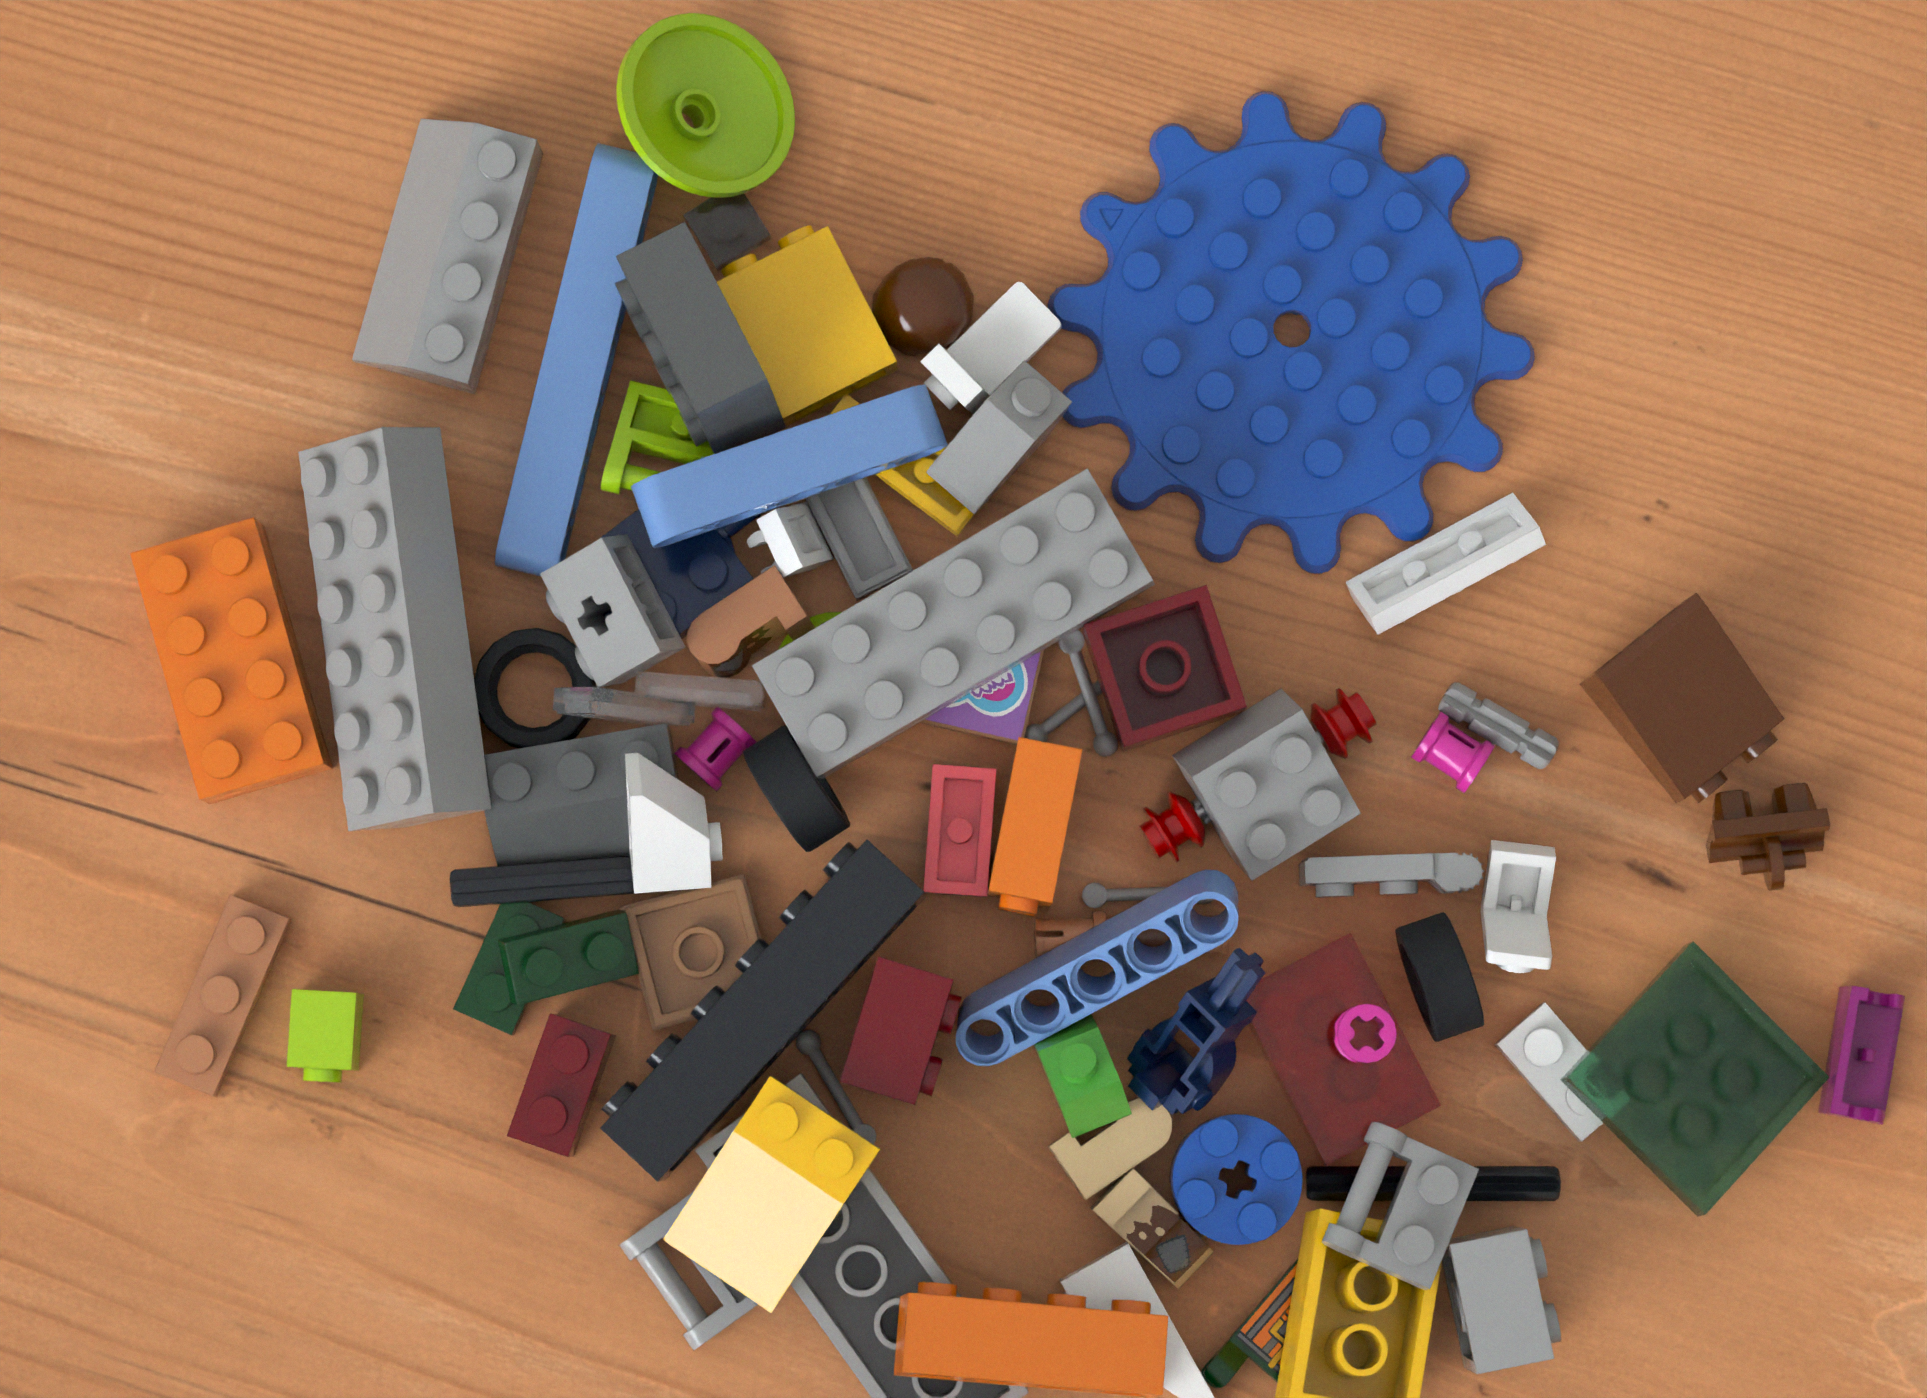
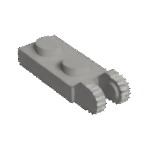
M1465 852L1461 856L1458 853L1313 857L1306 858L1299 864V885L1315 886L1317 898L1354 896V884L1379 883L1380 895L1418 894V882H1428L1440 894L1461 893L1462 890L1469 891V888L1472 890L1475 885H1480L1479 881L1483 879L1482 872L1484 870L1481 867L1483 863H1479L1478 857L1474 858L1472 853L1466 855Z

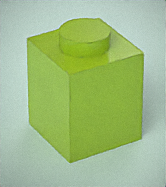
M292 989L287 1067L304 1068L303 1081L342 1083V1070L359 1071L364 994Z

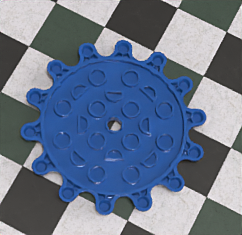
M1261 91L1248 98L1242 108L1241 137L1235 145L1221 151L1210 150L1202 146L1185 126L1177 123H1168L1160 126L1153 133L1149 144V152L1158 168L1160 176L1159 187L1153 196L1145 201L1130 202L1109 192H1097L1083 202L1080 210V222L1084 230L1098 240L1107 252L1108 266L1103 276L1095 282L1088 284H1064L1056 288L1050 295L1048 309L1061 322V329L1078 332L1087 336L1094 343L1097 351V363L1093 371L1085 378L1066 386L1062 393L1072 403L1062 417L1071 426L1086 428L1098 424H1112L1119 427L1127 435L1130 443V454L1127 461L1113 477L1111 489L1116 502L1127 510L1138 511L1147 508L1160 496L1167 493L1179 492L1187 495L1195 502L1199 510V524L1195 536L1197 550L1203 558L1210 562L1223 563L1230 561L1238 554L1246 535L1252 529L1260 525L1270 524L1281 528L1287 533L1292 543L1295 561L1301 569L1311 574H1322L1331 570L1340 558V534L1343 525L1351 517L1365 513L1374 515L1382 520L1396 538L1409 542L1417 541L1428 534L1433 525L1434 513L1423 491L1424 476L1431 467L1437 463L1452 462L1473 472H1486L1492 469L1501 459L1503 443L1500 436L1477 416L1474 402L1476 393L1485 383L1497 379L1517 380L1530 371L1535 360L1534 349L1529 340L1523 335L1501 331L1494 327L1487 319L1484 310L1485 300L1489 292L1496 286L1515 278L1521 270L1523 262L1522 251L1517 243L1503 236L1490 237L1484 240H1470L1461 236L1453 225L1452 209L1455 202L1463 195L1469 185L1470 174L1467 165L1456 155L1441 154L1435 156L1422 168L1413 172H1402L1394 169L1386 162L1382 153V142L1386 131L1385 116L1378 107L1371 103L1359 102L1352 104L1345 109L1337 128L1331 135L1321 140H1309L1295 132L1290 123L1286 102L1273 92ZM1286 314L1302 315L1309 327L1310 334L1308 340L1298 347L1282 345L1274 335V323L1279 317Z

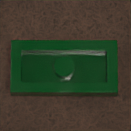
M529 902L500 904L453 1010L514 1036L528 1003L516 1005L510 1002L498 940L563 924L566 919Z
M620 909L498 940L510 1002L516 1005L639 974L627 913Z

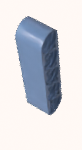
M924 384L903 389L640 480L633 484L631 488L652 547L658 548L921 459L946 448L948 443L927 386Z
M1205 869L1196 872L972 992L963 1000L959 1008L955 1042L959 1053L966 1061L976 1066L998 1064L1225 943L1233 936L1238 927V891L1235 883L1228 875L1218 870ZM1208 898L1222 902L1226 909L1219 915L1205 917L1198 914L1193 909V906L1200 900ZM1158 929L1165 932L1169 940L1163 945L1149 947L1142 944L1136 937L1142 931ZM1099 959L1108 962L1113 967V970L1107 975L1095 977L1086 974L1081 969V966L1086 961ZM1041 989L1053 993L1057 1000L1053 1004L1044 1007L1030 1003L1025 996L1031 991ZM986 1019L997 1023L1002 1030L995 1035L982 1036L975 1033L970 1028V1025L975 1021Z

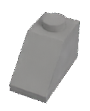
M1024 360L983 402L926 473L975 514L1049 437L1072 401Z

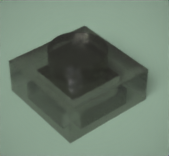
M744 193L732 197H711L683 215L717 272L771 239L770 233Z

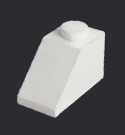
M625 754L629 852L634 894L711 888V861H722L723 859L720 822L708 823L704 796L641 754Z

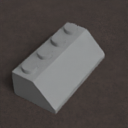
M420 119L352 358L353 362L467 393H476L543 156L537 139L474 122Z

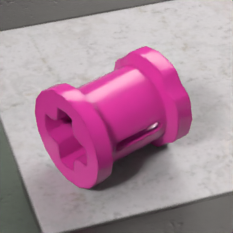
M718 706L711 712L713 721L688 748L680 747L674 753L716 792L723 785L721 777L743 754L744 750L757 742ZM724 739H726L725 742H724V743L716 750V752L708 759V757L715 751V749L724 741Z
M1440 711L1416 747L1411 758L1419 763L1425 760L1456 780V789L1465 793L1487 761L1495 745L1488 740L1479 743L1450 724L1449 716Z
M1363 1004L1350 1007L1341 1013L1334 1025V1044L1339 1053L1351 1062L1370 1063L1379 1061L1389 1054L1395 1044L1397 1035L1395 1022L1388 1012L1376 1005ZM1354 1018L1361 1023L1372 1019L1377 1022L1379 1027L1373 1035L1379 1044L1375 1049L1368 1045L1358 1047L1357 1049L1353 1048L1349 1041L1355 1035L1354 1029L1350 1026Z

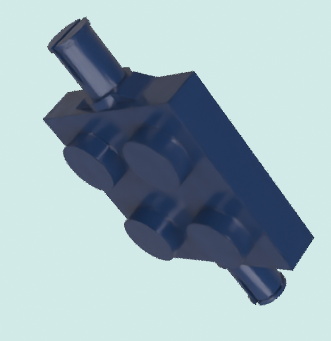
M638 509L602 537L628 534L681 639L687 636L691 623L701 613L754 579L736 556L731 537L761 515L758 514L677 543L653 548ZM611 608L604 614L605 619L608 615L612 614Z

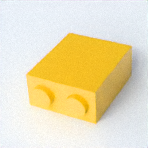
M811 225L799 228L778 241L781 250L759 261L755 254L741 257L725 266L721 270L724 278L717 281L769 382L786 426L840 400L845 394L850 395L898 371L897 360L828 226L814 232Z

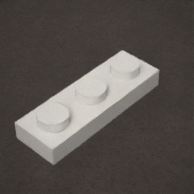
M1511 493L1346 581V585L1353 601L1377 635L1505 566L1518 561L1522 557L1545 546L1546 543L1538 524L1514 493Z

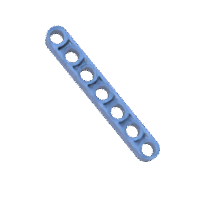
M597 143L500 530L495 555V566L541 576L542 572L566 558L626 313V306L614 284L625 278L616 256L643 243L658 180V174L635 151Z

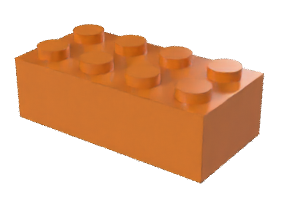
M253 517L130 553L199 800L213 804L333 769L264 525Z

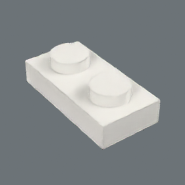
M1545 1002L1494 1044L1578 1142H1582L1630 1100Z

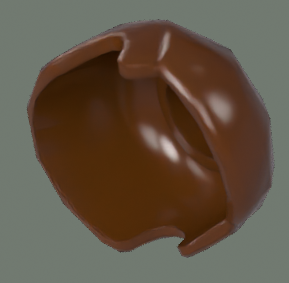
M932 257L910 259L896 266L884 277L873 294L872 313L890 346L905 355L916 356L931 352L938 344L946 349L962 336L972 322L974 295L964 273L952 263H945L943 259Z

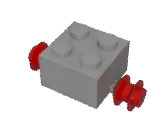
M1338 688L1336 689L1337 704L1325 710L1316 703H1313L1311 705L1309 722L1303 709L1282 689H1279L1172 755L1194 792L1196 799L1191 801L1194 806L1192 807L1186 797L1169 792V808L1157 814L1148 807L1143 808L1148 821L1141 824L1139 828L1156 856L1161 858L1169 853L1177 863L1180 861L1178 849L1180 845L1190 840L1202 848L1205 841V827L1200 820L1201 818L1205 824L1211 822L1231 858L1249 879L1253 881L1361 814L1325 748L1329 753L1346 759L1348 758L1347 742L1356 737L1369 744L1373 742L1368 730L1377 724L1362 697L1357 692L1347 697Z

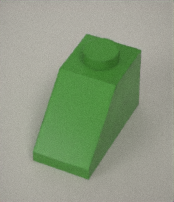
M1092 1014L1034 1044L1072 1138L1132 1114L1121 1080Z

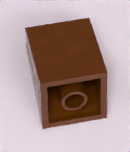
M1697 593L1675 607L1580 683L1582 688L1675 803L1686 799L1689 795H1692L1699 803L1728 780L1721 770L1739 755L1749 763L1778 740L1771 730L1784 720L1773 701Z

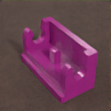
M1853 985L1839 987L1818 1113L1884 1124L1905 996L1870 991L1869 988Z

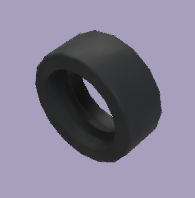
M540 628L516 630L495 641L479 660L474 677L478 712L487 729L509 746L519 749L576 738L591 719L597 698L595 681L582 671L576 660V645L559 633ZM539 652L553 656L565 666L571 676L573 694L568 709L560 719L548 726L530 728L519 725L506 716L499 704L497 687L501 673L512 660L523 654Z
M781 726L743 751L745 761L762 792L787 830L806 852L813 851L850 827L848 816L826 778L822 779L815 776L787 726Z
M1442 912L1396 928V940L1403 966L1421 1016L1435 1042L1442 1041L1484 1026L1483 1010L1469 964L1459 938L1446 913Z

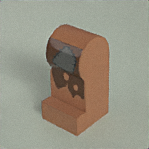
M774 565L701 613L689 627L687 644L691 654L708 674L716 677H731L740 673L747 666L751 654L761 650L785 633H788L794 641L815 629V627Z

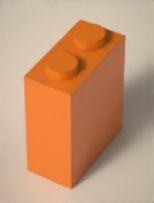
M1018 737L988 889V896L1000 898L998 910L1036 917L1038 906L1051 907L1082 749Z

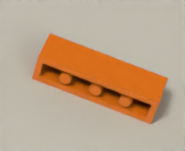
M918 1282L917 1293L908 1292L900 1296L894 1363L895 1376L1145 1398L1163 1395L1168 1316L1150 1314L1151 1303L1112 1300L1111 1310L1086 1308L1087 1297L1047 1294V1305L1022 1303V1291L1002 1288H983L982 1299L956 1297L957 1285L935 1282Z

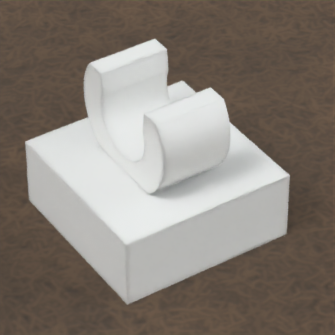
M807 502L778 508L760 517L756 521L761 530L751 534L747 540L749 548L768 544L775 559L771 566L761 570V574L775 565L783 577L814 570L834 559Z

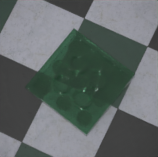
M1693 941L1685 944L1560 1080L1698 1217L1708 1213L1830 1077Z

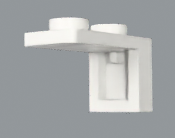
M1016 282L947 350L938 344L920 361L932 373L924 384L950 410L960 402L967 410L974 414L983 402L1024 360L1028 362L1061 329L1062 324L1024 283Z
M1491 840L1480 907L1485 958L1488 963L1496 964L1501 969L1514 973L1531 972L1534 968L1544 970L1551 968L1552 949L1547 911L1556 862L1555 847Z

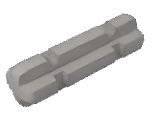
M1454 682L1448 687L1439 703V711L1449 716L1451 720L1458 724L1462 720L1469 723L1467 729L1512 754L1515 750L1522 754L1521 760L1537 769H1544L1549 765L1558 749L1559 741L1556 737L1540 728L1536 729V731L1528 728L1530 724L1528 721L1487 698L1483 701L1475 698L1477 692L1459 682Z

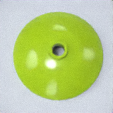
M698 13L679 14L660 20L650 26L631 44L620 65L616 86L617 105L621 123L638 155L664 180L677 188L699 196L732 197L746 193L761 185L782 165L794 136L795 111L793 98L780 66L765 46L749 32L732 22L716 16ZM682 114L691 118L694 128L686 123Z

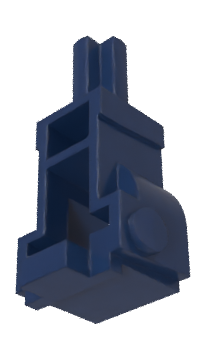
M1241 948L1235 949L1216 977L1188 990L1179 1002V1009L1175 1015L1158 1023L1152 1030L1146 1029L1135 1043L1133 1050L1127 1057V1060L1132 1064L1128 1072L1134 1076L1128 1087L1151 1110L1163 1105L1172 1115L1178 1111L1184 1114L1192 1108L1199 1111L1210 1102L1229 1077L1236 1062L1235 1040L1243 1028L1250 1024L1258 1013L1247 1002V999L1266 973L1261 968L1264 960L1257 953L1248 956ZM1179 1029L1200 1048L1195 1058L1174 1039Z

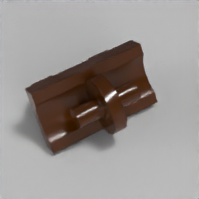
M1807 783L1787 784L1774 789L1772 803L1775 814L1753 816L1749 792L1733 790L1717 793L1713 803L1712 823L1706 843L1709 863L1739 860L1741 875L1763 873L1769 891L1783 889L1785 870L1806 868L1805 853L1823 851L1825 831L1830 829L1827 808H1816Z

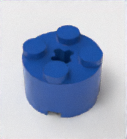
M1222 1115L1199 1124L1180 1142L1173 1156L1170 1168L1171 1192L1180 1214L1196 1231L1212 1240L1225 1244H1251L1265 1240L1279 1231L1296 1210L1302 1191V1168L1298 1153L1292 1143L1274 1125L1249 1115ZM1238 1160L1246 1164L1245 1175L1252 1178L1253 1181L1249 1190L1239 1189L1235 1193L1234 1198L1226 1195L1227 1184L1218 1179L1219 1173L1222 1168L1233 1169Z

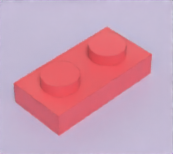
M933 764L923 888L925 893L987 897L996 769Z

